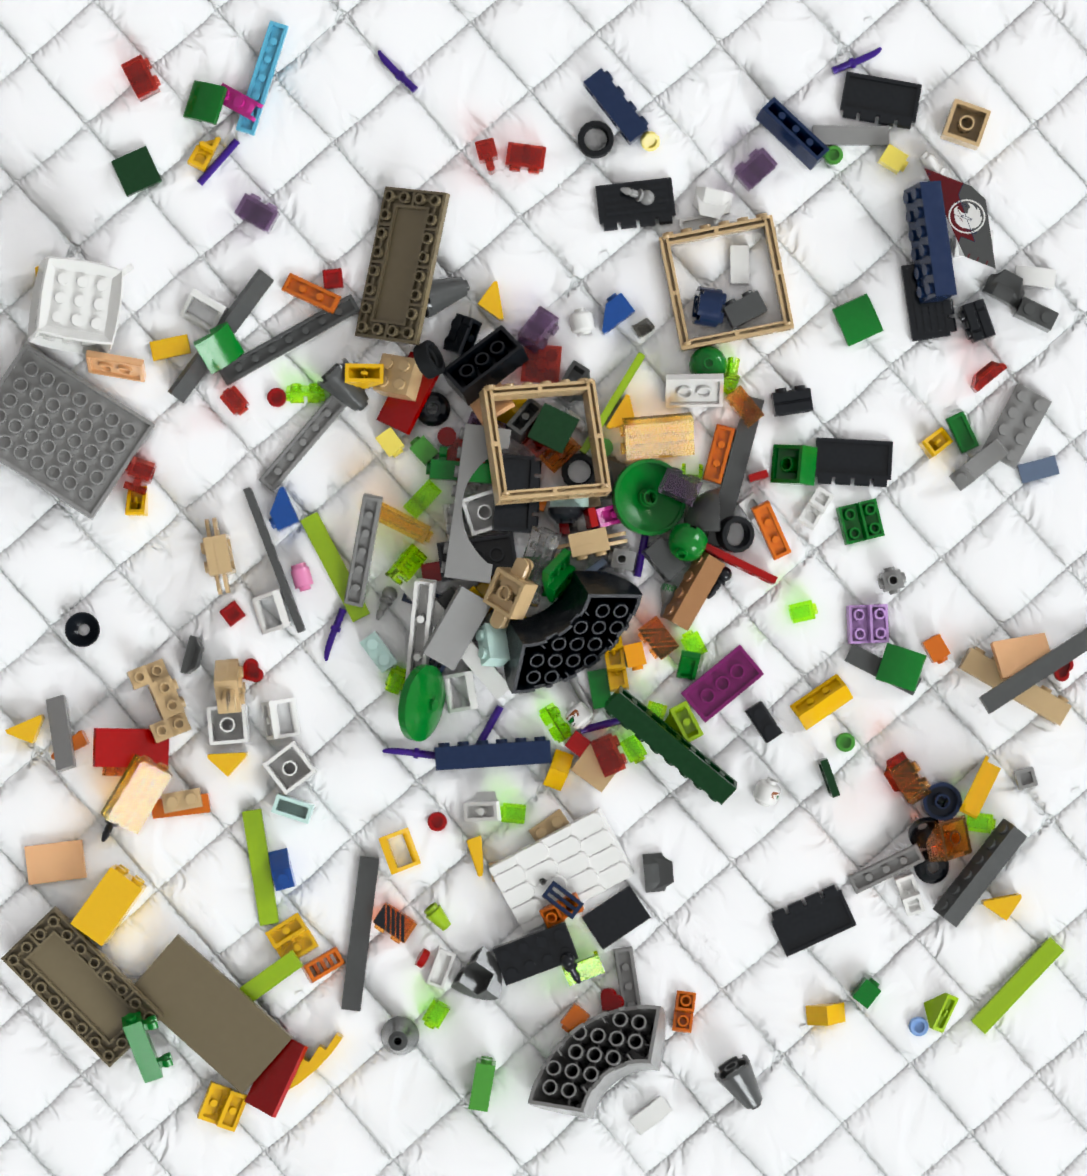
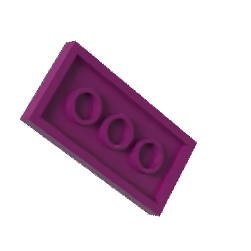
M738 645L682 691L681 694L706 723L762 677L764 673L744 648Z

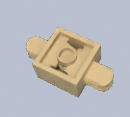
M214 517L212 518L215 536L212 534L209 519H205L207 537L203 538V543H200L202 554L206 555L207 559L204 562L205 572L211 577H215L217 591L221 595L223 594L220 576H223L226 593H230L228 574L236 573L230 537L227 534L220 535L218 521Z
M606 527L569 534L567 536L569 543L550 548L551 551L570 547L572 559L576 558L577 561L587 560L588 555L595 554V557L605 556L607 551H610V546L628 543V540L622 539L609 542L608 539L625 536L626 531L607 535ZM559 553L552 554V558H555Z
M516 558L512 568H496L483 599L484 603L494 609L489 620L493 628L505 629L508 627L511 619L524 620L538 587V584L528 579L534 566L529 558Z
M238 659L215 660L214 688L218 714L242 712V704H245L246 684L242 679L244 671L243 666H239Z

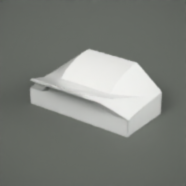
M696 186L692 206L697 208L701 216L720 219L724 214H730L734 194L723 190Z
M495 791L477 792L470 801L463 803L464 822L501 820L500 803Z

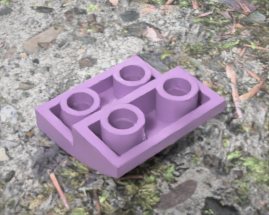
M888 604L846 606L848 644L889 642Z

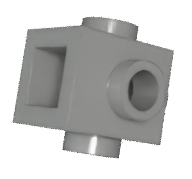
M618 545V548H614L613 552L609 551L607 563H611L610 567L614 568V572L625 574V570H634L637 552L629 551L630 547ZM623 556L625 558V562H619L618 557Z
M894 566L883 569L884 573H880V578H877L879 588L883 589V592L889 591L890 595L900 593V588H904V583H907L905 573L901 572L900 569L895 570ZM891 577L896 578L895 584L890 583Z

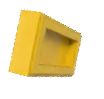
M187 334L149 342L153 361L191 354Z

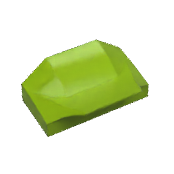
M687 701L669 709V715L664 722L687 741L691 742L704 735Z

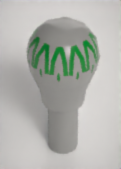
M671 581L664 582L660 587L662 602L661 618H663L662 615L665 608L670 603L677 589L675 583Z

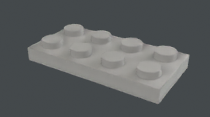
M1018 383L982 449L998 438L1009 451V454L1002 458L1000 462L1015 469L1052 401Z

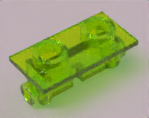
M292 383L286 387V393H290L286 394V401H290V403H304V396H307L308 403H321V401H325V390L317 383L309 385Z
M553 702L539 710V716L545 726L553 724V727L548 729L554 741L557 740L559 744L572 736L570 726L564 722L559 708Z

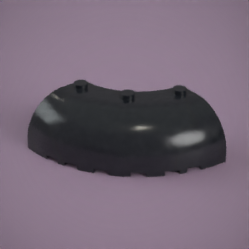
M573 571L566 590L552 605L533 616L524 618V620H510L506 630L510 660L504 665V673L511 693H529L542 687L551 688L553 684L560 681H569L585 668L588 670L601 660L600 657L607 650L611 651L619 642L621 634L629 628V622L632 616L636 615L643 595L641 591L630 581L614 574L600 571Z

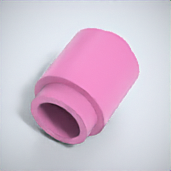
M306 562L291 566L292 571L290 572L295 589H299L300 592L311 589L310 585L314 583Z

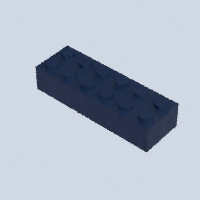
M941 181L919 182L904 190L903 201L906 204L907 210L906 221L909 224L908 237L912 246L911 257L914 260L915 267L914 277L917 281L916 293L920 303L938 302L957 295Z

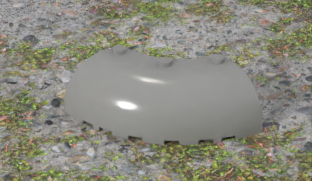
M656 1005L619 1007L615 1010L602 1012L585 1023L576 1026L562 1041L558 1042L550 1052L549 1057L542 1064L541 1070L532 1085L528 1104L556 1113L594 1119L595 1111L601 1098L618 1080L639 1071H660L666 1028L663 1007Z

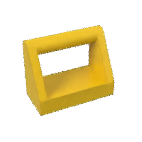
M408 827L378 838L391 875L421 864ZM403 834L412 863L398 867L388 839Z

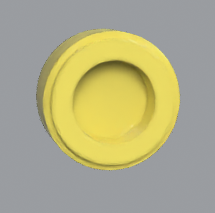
M647 131L641 136L640 144L646 151H654L660 145V138L655 132Z

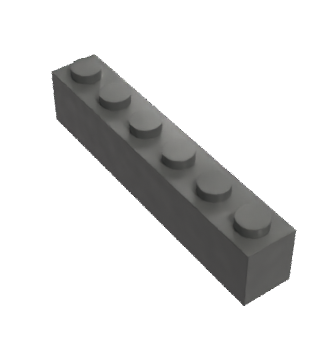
M1003 818L933 907V910L957 927L1027 836Z

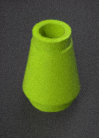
M434 902L424 910L425 917L442 931L451 925L440 904L437 905Z

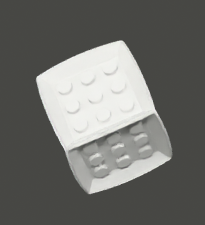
M51 256L44 258L39 264L32 293L28 341L36 345L68 352L86 354L87 350L108 353L112 349L118 327L124 276L135 267L132 263L119 269L81 259Z

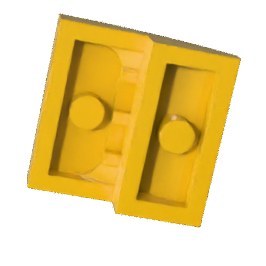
M298 912L265 932L280 957L293 950L300 959L319 947V944Z
M210 1081L197 1118L216 1124L217 1127L235 1132L246 1105L244 1101L247 1095H242L235 1089Z

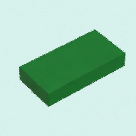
M963 411L945 419L961 454L979 446Z
M682 650L676 677L695 680L701 653Z
M606 668L587 671L593 709L604 708L606 701L611 696Z

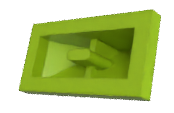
M943 993L924 1002L929 1028L943 1033L959 998Z

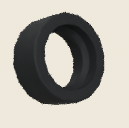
M590 121L580 129L578 146L585 156L601 158L606 156L612 149L614 135L606 123ZM600 129L606 134L607 143L605 147L601 150L593 151L586 146L584 137L589 130Z
M426 340L414 347L413 355L415 362L426 378L432 379L444 373L445 362L434 342Z
M584 453L570 455L561 467L563 481L568 486L593 484L595 482L592 458ZM577 460L586 462L591 469L589 478L582 483L572 481L568 475L570 464Z
M740 516L724 518L721 520V530L716 531V540L719 546L726 551L734 553L747 550L752 545L755 537L751 522ZM732 523H739L744 529V537L739 545L734 546L728 542L726 533Z

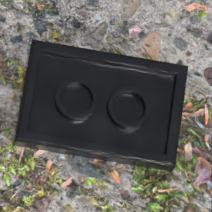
M630 885L582 916L583 921L602 949H605L651 918Z

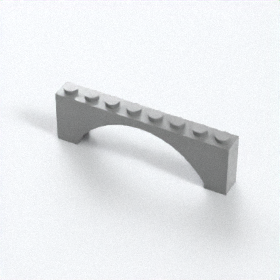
M465 423L464 428H460L459 439L463 440L462 447L458 446L456 457L460 458L459 466L455 465L454 477H457V484L452 485L451 496L455 498L454 504H450L448 515H451L452 519L451 523H447L446 534L449 535V541L444 543L443 554L447 555L446 562L442 561L440 573H444L445 578L490 584L493 564L487 563L475 550L467 536L462 518V500L466 486L477 468L488 459L484 426ZM498 428L501 450H508L511 430Z

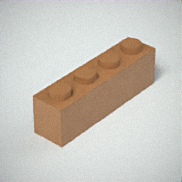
M703 552L698 559L693 560L690 568L684 574L682 582L675 590L673 598L666 606L662 617L688 631L725 564L706 552Z

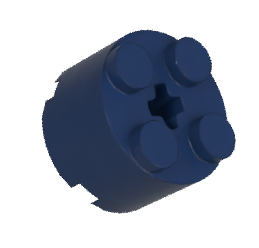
M698 286L696 291H700L699 296L695 295L692 317H695V320L692 321V324L716 328L717 325L723 322L724 313L721 310L722 305L726 303L727 294L723 293L721 289Z
M937 781L925 788L930 789L931 792H922L921 807L929 817L939 821H946L954 818L959 812L962 805V797L958 789L953 785ZM940 796L945 799L942 806L937 803Z

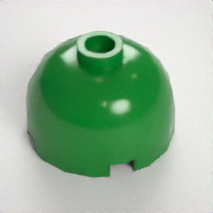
M704 346L695 350L689 361V371L691 374H725L727 369V361L723 352L712 346Z
M688 523L675 525L668 539L670 552L682 561L698 559L705 551L708 543L706 534L698 527L696 529L690 527L691 524Z

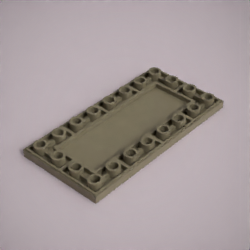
M385 186L355 336L419 345L450 194Z
M54 906L1 960L111 1067L130 1049L122 1028L121 1017L140 1011L143 1020L149 1016L156 1015L159 1021L164 1014L80 930L71 925V921Z
M179 934L134 984L164 1014L160 1021L242 1095L293 1038L290 1033Z

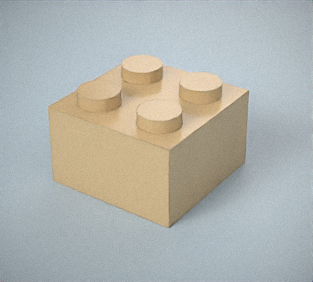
M955 98L951 104L940 139L976 151L982 140L991 111Z
M382 353L379 364H384L383 384L374 386L372 390L382 396L416 402L423 374L417 367L415 359Z

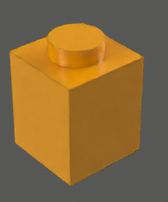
M642 641L624 645L623 650L627 668L632 667V671L644 669L643 665L647 664Z

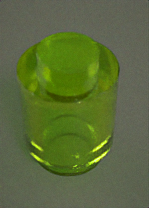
M399 665L391 667L384 683L386 685L384 689L399 695L405 683L406 668Z

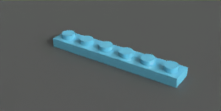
M271 20L246 96L262 105L265 104L289 26ZM255 106L251 116L256 118L255 122L240 115L236 131L255 136L264 106L262 109Z

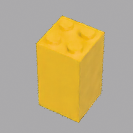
M115 864L109 868L70 923L101 946L109 941L147 888L144 884L145 881L137 875L134 877L129 874L130 870L122 864Z

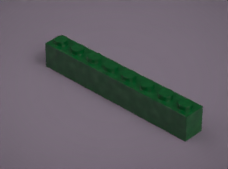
M622 686L606 701L604 709L610 717L618 719L626 730L630 729L635 733L639 741L647 743L655 754L659 753L664 757L668 765L675 766L684 778L692 780L695 787L699 790H704L712 801L722 805L737 789V781Z

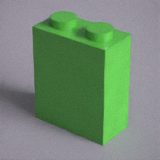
M481 1056V1058H477L468 1109L488 1112L496 1061H493L492 1057Z

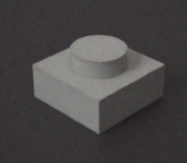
M1033 766L1014 771L1018 790L1038 785Z

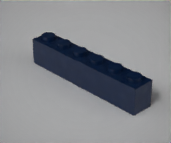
M545 736L534 737V741H527L525 737L515 738V742H507V739H496V743L488 744V740H478L477 744L469 745V741L457 742V746H450V742L438 743V747H434L436 771L551 763L550 740H546Z

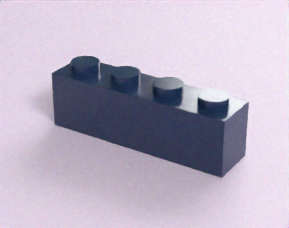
M601 68L583 82V86L627 143L631 145L648 131L647 126L649 124L643 116L639 117L635 112L637 108L631 100L628 102L624 98L625 93L619 85L617 87L612 82L614 79L607 70L604 72Z
M775 97L761 109L756 117L809 170H812L830 150Z

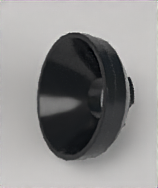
M431 392L418 419L423 424L431 427L443 424L450 415L449 401L444 395L438 392ZM429 403H436L438 405V411L435 414H430L427 411Z
M583 507L548 508V515L556 521V524L575 523L583 514Z
M79 612L72 615L66 622L65 634L73 645L87 647L98 639L100 625L98 620L90 613ZM82 624H87L90 628L89 633L85 636L79 633V627Z
M920 818L910 826L908 831L909 840L912 845L917 843L919 848L931 847L942 838L943 828L939 821L934 818ZM923 823L927 824L926 828L921 830L918 829L919 825Z
M937 849L922 851L925 861L914 866L916 875L920 880L929 884L942 881L949 871L947 857ZM931 861L937 862L939 866L938 870L934 873L929 872L927 868Z

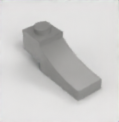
M996 438L955 470L949 477L958 489L962 491L1008 455L1009 451Z

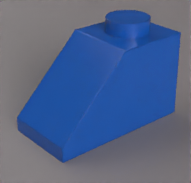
M614 293L606 299L608 303L605 306L602 327L603 335H606L635 313V310L622 293L618 295Z
M285 487L279 488L270 511L272 518H269L272 528H277L279 532L300 523Z
M283 848L268 852L276 891L296 886L288 849Z

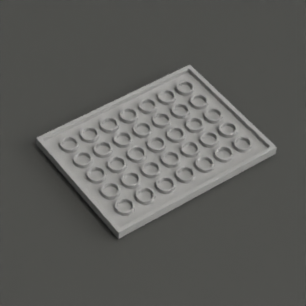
M25 343L0 380V463L93 520L154 429L155 424Z

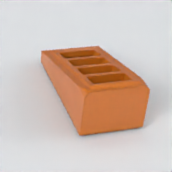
M80 730L72 736L74 751L90 743L84 730Z
M335 946L307 962L301 968L309 982L313 983L345 964V961ZM330 954H333V956L335 957L337 961L336 964L333 963L331 957L329 956ZM324 958H326L331 967L327 968L323 961ZM317 962L320 963L324 971L320 972L316 964ZM310 966L313 967L317 975L314 976L309 968Z

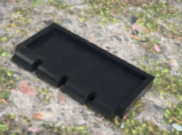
M847 71L840 110L843 111L842 118L856 120L857 113H859V121L875 123V118L879 117L878 124L893 127L894 120H898V128L910 130L911 123L916 122L922 85Z
M671 177L595 186L599 223L604 225V232L618 230L617 223L620 222L621 230L637 228L636 221L640 220V227L656 226L655 218L659 219V225L673 224L672 216H676ZM628 187L637 191L640 188L643 191L650 190L654 194V202L650 205H643L640 201L637 202L634 197L625 195L620 191V188Z
M914 264L901 266L912 342L951 336L950 332L957 331L955 318H948V315L955 314L952 299L920 303L916 293L917 281L914 277Z
M816 437V447L818 449L815 476H818V484H831L832 477H835V485H850L851 478H854V486H870V479H873V487H887V480H891L892 441Z
M502 454L507 491L540 488L541 478H535L534 475H541L542 461L535 460V456ZM493 501L492 531L530 534L531 530H538L539 516H532V513H539L540 502L495 505Z
M834 884L822 889L824 894L822 898L819 892L805 897L804 899L807 903L805 906L801 899L787 905L790 913L786 914L784 908L771 913L774 919L771 921V924L787 957L857 925L842 891H837Z

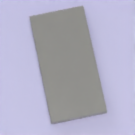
M459 585L421 652L454 671L488 613L490 606L483 602V598Z

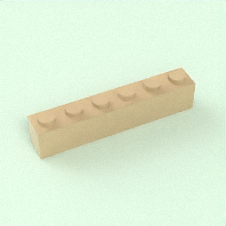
M975 647V649L969 648L958 666L959 669L992 688L1006 680L1000 679L994 656L990 659L984 655L986 653L984 650ZM1034 685L1012 699L1057 726H1061L1072 707L1068 704V699L1061 695H1058V697L1052 695V690L1044 685L1041 688Z

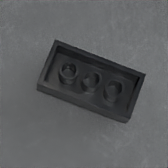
M500 325L446 366L443 376L448 385L469 406L479 398V392L484 386L497 385L527 362L529 358L523 346Z
M513 533L469 538L479 555L487 563L493 564L491 575H494L497 567H513L517 558ZM445 542L437 543L440 571L442 561L446 562L447 554H443ZM441 573L442 582L459 580L445 578L444 573Z
M565 921L493 947V952L506 986L560 966V957L564 953H571L575 960L579 959Z

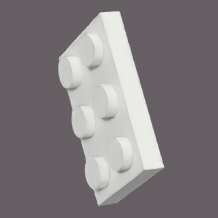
M724 373L666 374L665 408L723 407Z

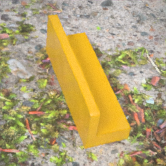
M835 674L790 705V708L798 717L803 727L808 730L853 699V696L839 675Z
M985 756L959 809L960 812L977 819L1001 768L987 762L988 756Z

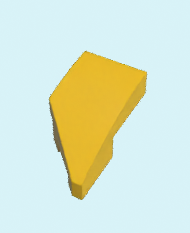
M215 137V139L206 142L200 141L189 157L187 164L205 172L221 138Z

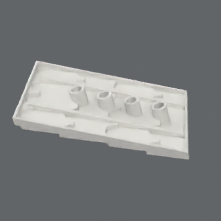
M600 807L489 867L491 875L511 908L523 933L545 923L539 911L551 903L545 900L542 895L553 881L571 894L576 892L580 901L584 902L628 879L635 872ZM555 887L552 888L561 897L566 896ZM548 893V896L551 897L554 901L558 900L552 894Z

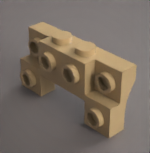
M163 659L126 673L133 686V691L144 686L148 687L160 715L161 721L148 726L155 739V744L191 730L184 712V707H186L185 701L182 696L179 697L176 691L179 689L175 678L172 679L169 676Z

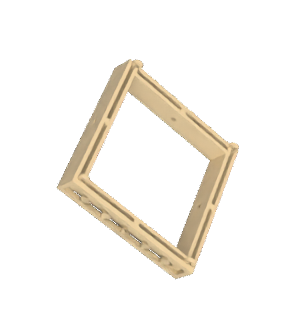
M761 213L757 214L754 219L741 217L734 223L726 220L718 222V226L711 227V224L699 226L700 229L692 231V228L682 229L681 233L673 234V231L662 233V237H659L658 241L681 352L794 329L772 215ZM763 228L782 321L689 339L670 246Z
M580 378L577 381L563 379L557 383L547 380L540 382V384L525 382L515 386L514 383H507L501 387L491 384L484 386L479 392L495 505L603 497L612 492L595 380L592 378ZM582 395L596 483L507 491L494 401Z

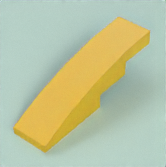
M620 636L619 642L611 651L607 650L604 654L610 692H615L620 686L629 690L622 637Z
M337 1032L327 1048L320 1044L310 1060L304 1056L289 1090L318 1069L342 1040V1034Z

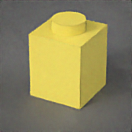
M889 143L877 163L897 175L899 171L903 172L909 162L906 160L909 155Z
M391 427L375 438L389 458L391 456L396 458L404 452L402 449L405 447Z

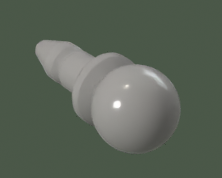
M628 187L620 188V191L625 195L634 197L637 202L640 201L643 205H650L654 202L655 197L650 190L643 191L640 188L637 191Z
M386 587L382 591V597L379 599L381 604L376 613L377 620L384 615L387 607L391 606L392 601L396 599L397 591L395 588Z

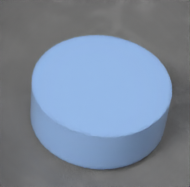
M916 1016L910 1020L908 1027L913 1035L923 1036L927 1033L928 1023L923 1017Z

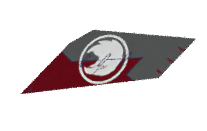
M925 169L930 181H941L945 214L964 256L996 269L986 199L970 185Z

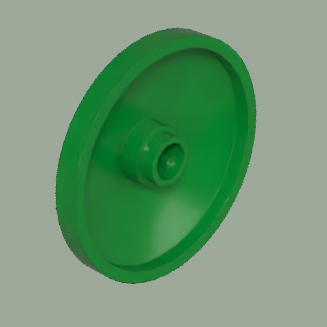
M643 459L629 464L620 472L613 486L612 503L618 519L627 529L639 535L655 536L666 533L680 521L686 507L687 496L683 480L673 467L660 460Z
M421 664L415 667L408 675L400 694L398 705L399 726L403 735L409 740L421 742L429 738L435 731L442 716L445 702V683L442 673L433 665Z

